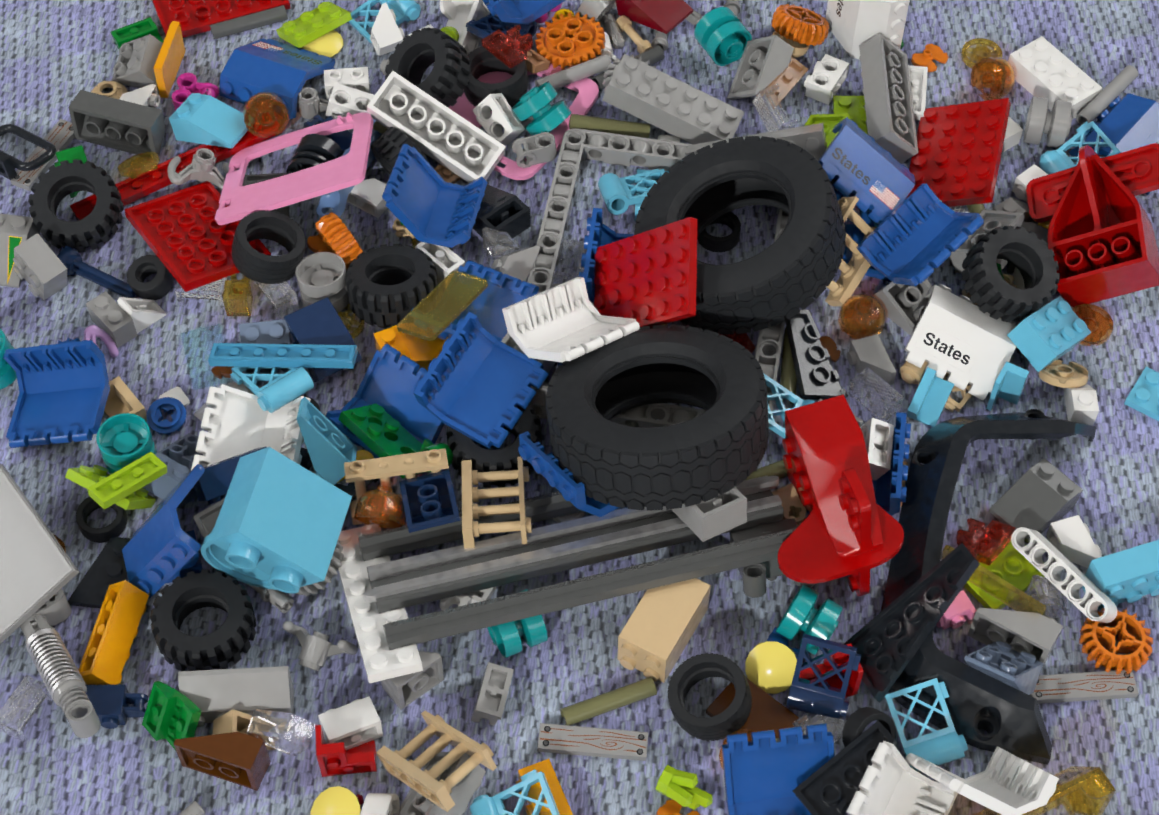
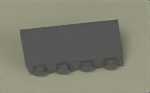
M84 90L79 91L68 107L75 139L157 160L165 131L163 110Z

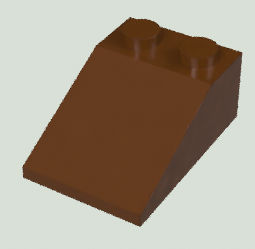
M231 732L176 739L173 744L183 767L258 791L271 763L265 741L261 736L251 732L248 734Z

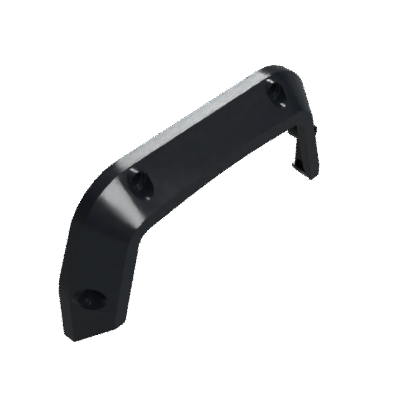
M1030 409L1025 413L1015 412L956 417L937 424L925 433L915 446L905 485L907 487L906 502H902L898 521L904 530V542L899 552L890 561L881 611L940 562L956 482L967 446L972 441L978 439H1059L1080 434L1088 436V441L1093 442L1096 426L1045 416L1038 409ZM933 628L888 692L892 693L937 678L938 683L944 681L949 697L945 698V702L957 734H963L968 745L994 752L998 746L1021 759L1048 765L1051 759L1052 744L1037 699L941 653L933 640ZM933 685L922 688L918 697L919 700L931 706L937 697ZM918 690L907 694L915 697ZM903 695L894 698L906 709H909L913 701ZM938 701V703H937V705H936L935 708H937V709H939V710L942 711L941 706H940L939 701ZM916 702L911 712L926 720L930 709ZM933 711L929 723L940 729L948 727L944 716ZM983 729L987 731L989 735L981 734L978 730Z

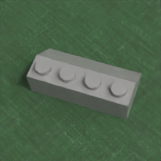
M288 666L178 672L179 692L189 698L202 711L197 727L204 726L205 723H213L214 719L233 709L264 720H271L275 723L294 719V686Z
M449 752L438 753L423 767L422 771L425 769L430 770ZM466 753L462 755L436 780L440 781L442 779L444 781L470 756ZM478 765L451 789L452 793L450 796L455 806L448 812L411 788L400 806L398 815H462L467 810L468 803L474 792L480 787L481 780L486 771Z

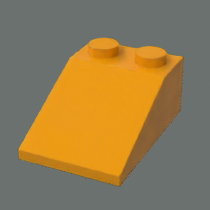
M395 325L373 333L376 350H382L385 344H389L401 352V356H407L419 364L420 368L423 367L428 370L430 362L439 356L442 346L446 341L436 337L433 331L428 330L425 333L414 325Z

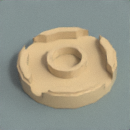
M1057 359L1038 373L1039 378L1044 382L1061 388H1079L1085 386L1088 382V370L1084 366L1072 361L1067 365L1062 364L1063 360Z

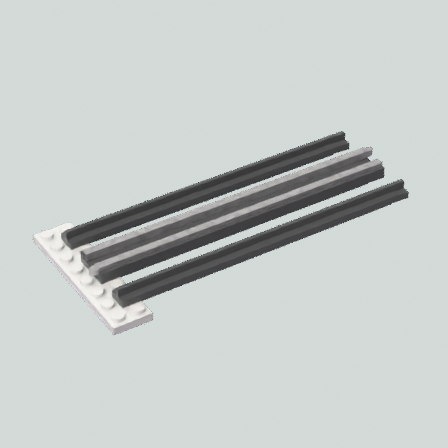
M763 476L745 480L738 486H735L747 498V522L724 533L783 520L782 501L779 495H773L771 489L779 485L778 476ZM559 491L525 499L526 517H531V523L583 512L577 509L570 501H566ZM518 500V501H515V502L512 501L511 503L509 502V503H505V504H516V503H519V500ZM663 506V510H647V507H644V510H634L627 507L614 510L602 517L592 515L532 529V533H527V544H522L521 532L477 541L475 542V548L464 549V545L399 560H390V555L463 539L462 514L459 513L461 521L411 533L408 531V526L381 531L379 523L342 530L338 540L343 547L342 554L344 557L340 560L342 566L338 568L367 678L369 683H374L423 671L416 645L419 643L775 560L778 558L780 546L795 529L702 549L408 618L406 607L690 542L700 538L671 509L666 510V506ZM520 514L480 516L479 519H474V521L479 523L520 521Z

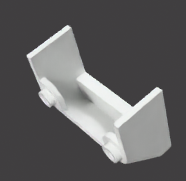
M440 0V10L448 18L446 26L454 27L458 31V43L465 48L467 55L474 49L481 47L484 39L466 31V23L473 19L477 21L490 15V11L482 0ZM429 24V25H427V26H425V27H423V28H434V27H433L431 24Z

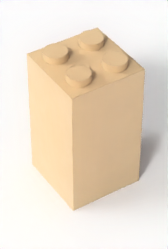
M694 578L648 589L618 636L617 660L620 661V664L626 669L633 670L635 668L643 672L646 678L651 677L654 682L659 680L664 683L708 610L711 585Z

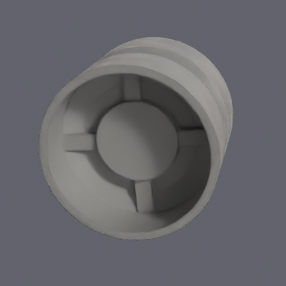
M1033 96L1028 110L1023 142L1039 145L1043 133L1047 134V147L1060 148L1070 132L1072 103L1056 100L1050 112L1048 111V98Z
M317 252L302 259L296 267L295 273L304 307L328 297L337 313L343 310L349 304L346 286V267L343 259L331 252Z

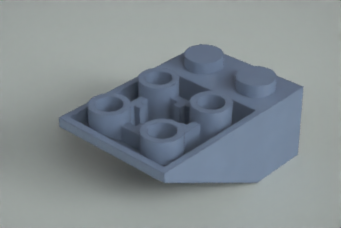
M284 319L239 324L241 343L292 344L291 332ZM247 369L244 371V374H254L255 369ZM260 369L259 374H271L272 369ZM277 369L276 374H284L289 370ZM257 381L256 386L261 388L268 384L269 381Z
M188 433L156 453L155 455L167 465V473L142 488L164 500L191 471L194 455L203 456V454L195 451L198 436ZM194 486L177 508H181L196 496Z
M1002 641L993 642L965 656L964 660L968 666L1028 695L1034 693L1044 664L1036 660V656L1027 652L1019 653L1012 650L1011 645Z

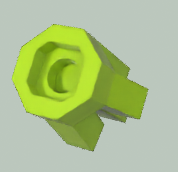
M669 765L663 770L655 788L657 792L675 800L683 807L687 806L693 810L700 807V805L706 808L713 802L712 794L696 787L698 783L697 774L677 770Z

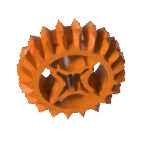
M794 4L780 5L772 17V27L776 32L786 39L806 44L807 46L821 45L829 33V23L821 14H817L808 8L795 6Z
M331 212L321 217L315 223V227L331 253L337 254L343 259L347 271L351 262L354 259L357 260V256L363 250L342 220L335 213Z
M1102 608L1101 612L1097 611L1099 616L1103 615L1105 608ZM1127 608L1123 609L1122 612L1117 611L1116 618L1109 623L1092 621L1087 617L1084 622L1085 625L1080 630L1081 636L1079 638V644L1083 645L1081 648L1082 653L1088 654L1087 662L1095 660L1097 661L1095 669L1100 668L1102 665L1105 667L1104 670L1106 672L1114 669L1116 674H1120L1122 670H1125L1128 674L1132 670L1135 672L1140 670L1141 666L1147 663L1148 656L1152 653L1151 646L1153 644V638L1149 637L1151 629L1144 628L1145 620L1138 621L1136 619L1137 613L1132 614V616L1127 614ZM1116 634H1118V637H1117V640H1118L1117 643H1118V644H1117V646L1115 647V642H1116L1115 636H1116ZM1118 653H1125L1128 655H1118Z

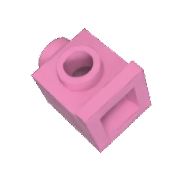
M964 590L959 592L936 624L938 628L942 627L945 630L952 627L956 629L961 627L966 621L968 624L972 623L977 610Z

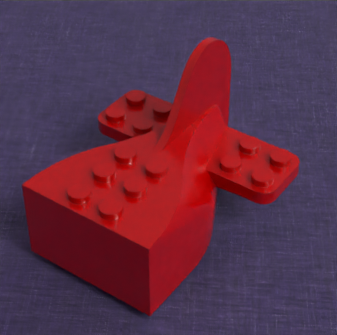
M1149 144L1100 158L1091 146H1082L1079 149V162L1077 166L1033 179L1028 183L1026 191L1030 217L1037 223L1051 220L1048 229V249H1052L1054 252V261H1057L1059 266L1057 273L1060 274V281L1057 284V291L1071 307H1079L1159 286V253L1153 227L1145 210L1135 198L1137 195L1159 189V144Z
M843 394L785 411V439H782L786 454L783 455V461L787 477L795 487L803 506L810 512V515L780 546L778 566L786 577L806 584L824 583L849 575L847 580L850 590L852 592L856 591L858 596H863L870 593V569L884 564L899 552L904 542V530L896 519L876 503L863 433Z

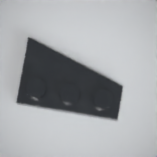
M111 537L69 598L70 606L101 609L109 585L124 580L128 581L122 549L131 538Z

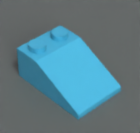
M200 93L189 95L169 117L176 140L231 149L255 123L253 118L211 95Z
M304 397L300 402L297 422L317 476L335 485L345 476L344 463L356 460L357 447Z

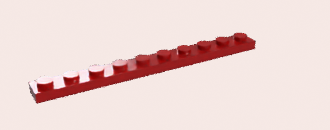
M272 112L254 120L255 123L232 149L202 144L178 155L181 158V162L176 168V173L178 174L192 163L193 155L196 154L198 149L207 148L211 150L216 158V164L235 155L244 148L261 143L282 133V125ZM173 158L115 184L122 197L123 206L173 184L170 182L167 172L169 162ZM95 194L69 205L77 221L85 218L92 212L97 200Z

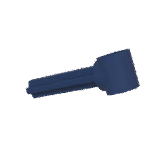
M65 246L57 255L67 268V277L77 274L125 298L135 297L136 294L128 283L82 262L81 255L75 249Z

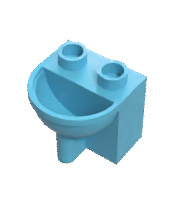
M271 447L245 455L239 459L216 524L210 534L204 538L201 554L212 567L224 572L227 576H233L240 582L285 593H298L300 587L325 580L352 496Z

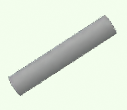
M605 54L535 80V86L539 87L549 81L554 89H558L606 71L608 65L612 62L609 55Z
M1127 65L1076 116L1077 122L1082 125L1086 121L1088 123L1094 121L1138 77L1137 69Z

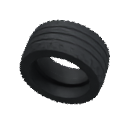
M488 44L474 49L468 54L471 70L470 75L467 77L469 78L468 85L463 90L468 101L474 106H477L489 94L502 93L512 108L527 93L528 73L523 55L513 47L502 44ZM499 71L512 75L510 79L501 83L490 84L477 80L480 76L489 72Z
M273 211L250 213L240 221L236 228L232 243L233 263L241 274L255 282L264 284L286 282L296 275V267L303 259L306 247L304 231L296 221L282 213ZM256 239L272 240L285 247L289 253L281 256H269L251 247L249 241Z
M702 653L701 655L692 656L690 659L688 658L682 662L670 678L668 686L669 706L677 723L689 735L701 740L718 741L727 738V735H733L744 726L752 707L751 689L743 671L731 659L713 653ZM709 677H722L734 684L736 690L735 697L730 706L721 714L709 718L696 717L686 710L685 697L690 688L700 680Z

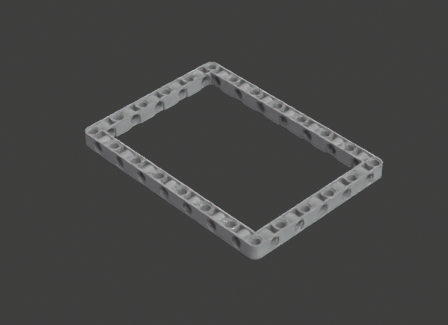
M578 128L567 130L563 136L536 245L540 247V250L527 281L539 287L537 294L552 288L555 282L556 265L559 266L564 245V231L567 230L570 220L572 197L576 194L581 162L591 159L608 164L629 167L634 165L648 167L650 170L664 169V171H668L678 161L683 163L682 158L686 157L687 146L692 144ZM780 208L774 242L784 231L789 214ZM785 321L772 327L769 323L768 328L759 331L755 358L759 362L763 373L774 381L777 380ZM541 385L539 389L536 388V394L529 404L535 409V414L539 418L548 419L546 410L548 386ZM766 385L767 395H772L771 388ZM767 400L772 411L773 400ZM654 403L626 410L609 421L631 427H664L667 423L673 424L675 420L678 422L684 419L686 421L705 413L706 410Z

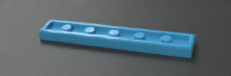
M214 343L208 362L210 366L354 369L358 349L357 345Z

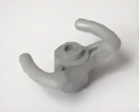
M305 87L301 89L298 95L297 108H299V113L303 118L314 119V116L320 115L321 112H326L329 100L319 98L318 92L315 89ZM278 115L279 122H286V117Z
M207 148L198 149L196 154L193 155L192 163L178 174L176 173V168L180 164L181 158L175 156L169 162L167 172L171 183L182 185L189 180L208 181L214 183L222 191L225 178L215 167L216 158L211 150ZM229 163L223 164L226 174L229 171Z
M285 621L282 625L285 631L297 636L302 646L298 657L300 659L299 665L319 672L320 667L324 666L329 656L341 653L355 655L358 652V648L354 644L345 640H340L337 645H333L331 642H328L329 636L314 631L312 636L307 633L305 628L295 625L291 621Z

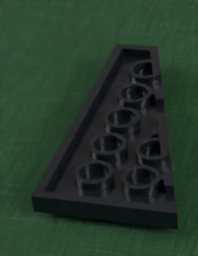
M963 543L844 643L845 645L851 643L852 647L857 648L856 653L861 654L860 664L864 671L862 680L879 703L980 565Z

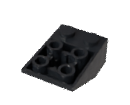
M487 185L484 192L485 195L480 204V210L475 219L476 223L472 229L496 250L531 227L530 208L516 195Z

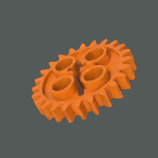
M569 12L567 17L560 14V19L558 20L552 17V23L545 22V27L539 28L540 33L536 34L537 40H535L537 53L549 60L554 69L560 65L561 70H564L566 66L570 68L594 59L596 55H601V49L605 48L604 43L606 42L604 29L600 26V22H595L594 17L588 19V14L580 17L579 12L575 16H572L571 12Z

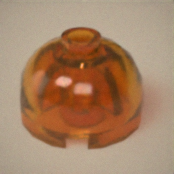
M1001 57L982 58L972 68V87H976L983 93L978 95L985 101L1000 99L1008 95L1014 87L1015 72L1013 66ZM984 87L991 88L990 94L984 92Z
M256 93L246 101L243 108L244 122L248 131L261 138L280 134L286 128L289 121L288 109L284 101L274 93Z
M857 294L848 298L841 306L838 324L842 332L850 335V338L857 340L882 333L885 327L886 312L882 303L877 298L868 294Z
M377 486V490H369L359 498L354 520L365 525H371V523L379 524V528L395 529L405 525L406 520L403 500L398 494L392 492L393 488Z

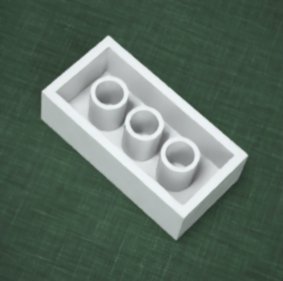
M1043 36L1011 53L1009 56L1006 72L1033 96L1048 98V109L1052 111L1056 100L1071 102L1072 120L1103 89Z

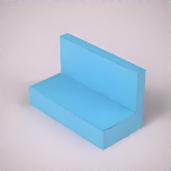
M1006 361L995 381L986 409L991 411L998 397L1017 405L1029 371Z
M927 367L907 410V417L931 427L936 426L954 384L936 377V371Z

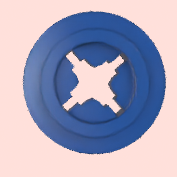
M164 397L151 404L147 411V422L150 428L159 435L161 433L170 435L174 431H180V427L186 423L187 412L179 400L172 397ZM162 410L168 415L171 414L172 422L166 419L163 420Z

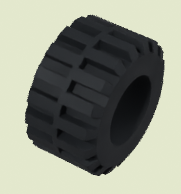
M390 127L371 145L375 158L383 168L391 174L403 144H408L410 147L414 146L428 162L420 148L405 133L394 127Z

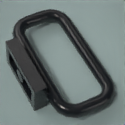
M14 124L0 126V136L6 133H13L47 150L31 162H22L0 150V175L11 180L16 177L15 168L21 171H32L41 167L55 156L56 147L51 142Z

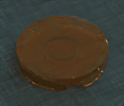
M1082 304L1072 308L1092 332L1079 344L1084 346H1090L1091 344L1101 345L1110 338L1113 331V320L1103 308L1092 304Z

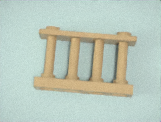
M856 196L842 197L838 200L842 211L844 223L849 218L864 233L865 239L877 227H870L853 210L859 200ZM847 233L846 246L853 252V256L848 264L841 259L842 262L839 266L841 275L837 282L832 280L829 286H826L829 289V295L825 301L831 306H846L871 266L856 248L858 244Z
M446 448L345 462L346 483L354 482L357 500L350 503L353 525L406 518L402 495L392 494L390 477L405 475L406 480L416 478L415 473L431 471V474L441 472V469H448ZM380 478L382 497L367 499L364 480Z
M521 456L517 457L518 470L478 472V470H473L472 460L461 461L464 549L475 548V537H479V534L521 531L522 544H527V533H532L531 517H526L524 482H529L528 466L523 467ZM518 480L519 486L487 489L474 487V485H478L480 482ZM519 497V503L488 506L474 504V502H479V499ZM520 514V521L493 523L474 521V519H479L480 516Z
M425 710L421 713L428 725L399 751L395 750L393 752L386 746H383L376 754L391 775L448 812L455 806L450 796L452 793L451 789L480 763L492 771L497 766L492 759L494 754L485 743L479 744L448 725L439 715L434 716ZM434 734L439 737L414 761L411 759L409 761L406 760ZM450 744L455 747L430 770H421L446 746ZM466 753L470 756L444 781L442 779L440 781L436 780L462 755Z

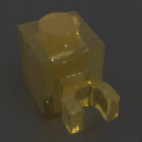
M236 274L231 275V280H225L223 302L227 316H251L253 296L250 278L244 276L242 280H237Z

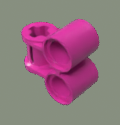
M183 73L177 78L179 89L172 94L174 109L176 111L192 93L211 95L217 98L220 90L212 83H198L196 76L192 73Z

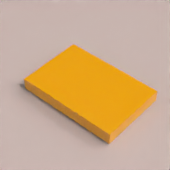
M177 21L171 22L154 65L155 78L161 98H168L185 54L180 22Z

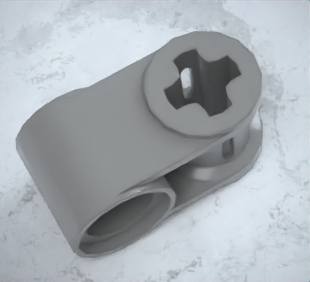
M549 132L519 138L512 143V150L517 155L516 163L522 168L551 162L557 156L555 138Z

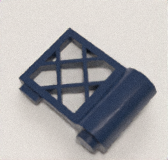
M490 13V15L477 21L473 19L467 22L466 31L492 44L507 46L520 39L529 41L536 33L537 22L533 21L528 25L501 22L497 14L492 16Z
M804 634L786 708L838 722L840 717L845 718L849 702L844 701L851 671L858 670L861 654L856 653L857 648ZM807 643L818 646L823 654L812 659L806 651ZM841 652L850 656L848 662L838 666L831 655ZM827 658L833 669L822 674L815 663ZM811 667L817 676L812 680L799 678L800 671ZM837 674L843 682L842 688L830 686L826 679Z

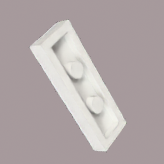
M908 65L914 119L920 121V117H924L926 106L928 67Z

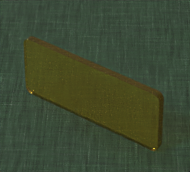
M452 271L397 324L398 331L428 341L435 340L488 287V281L462 272Z
M946 545L943 548L942 559L951 553L954 548ZM981 565L977 567L968 580L1016 611L1040 613L1045 616L1047 608L1044 604Z

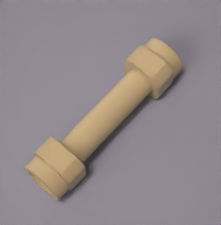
M622 15L616 20L620 31L626 32L637 45V51L640 54L653 48L648 40H643L633 29L632 21L628 17Z

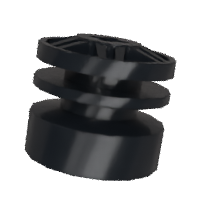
M307 134L302 137L286 172L290 174L341 157L344 152L335 141L324 135Z

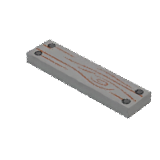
M60 119L45 136V140L55 145L56 152L65 150L75 138L72 123ZM37 146L25 162L35 160L47 150ZM56 154L50 161L35 170L21 171L18 169L16 171L17 176L10 180L11 184L31 191L33 184L39 182L38 176L42 172L46 173L48 168L57 160Z
M1122 670L1120 674H1116L1115 671L1040 675L1034 693L1030 694V696L1036 698L1038 704L1136 698L1139 693L1133 670L1129 674Z
M540 723L537 750L538 752L646 761L648 732Z

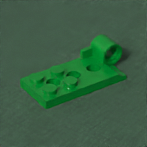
M377 403L342 411L338 420L379 457L446 448L448 465L450 466L452 463V451L447 444H433L429 439H424L423 444H421L400 425L399 421L391 417ZM399 475L403 479L406 478L405 475Z

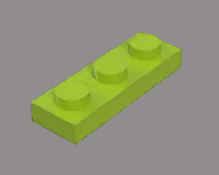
M149 452L88 488V495L105 510L166 474L167 465L155 454Z

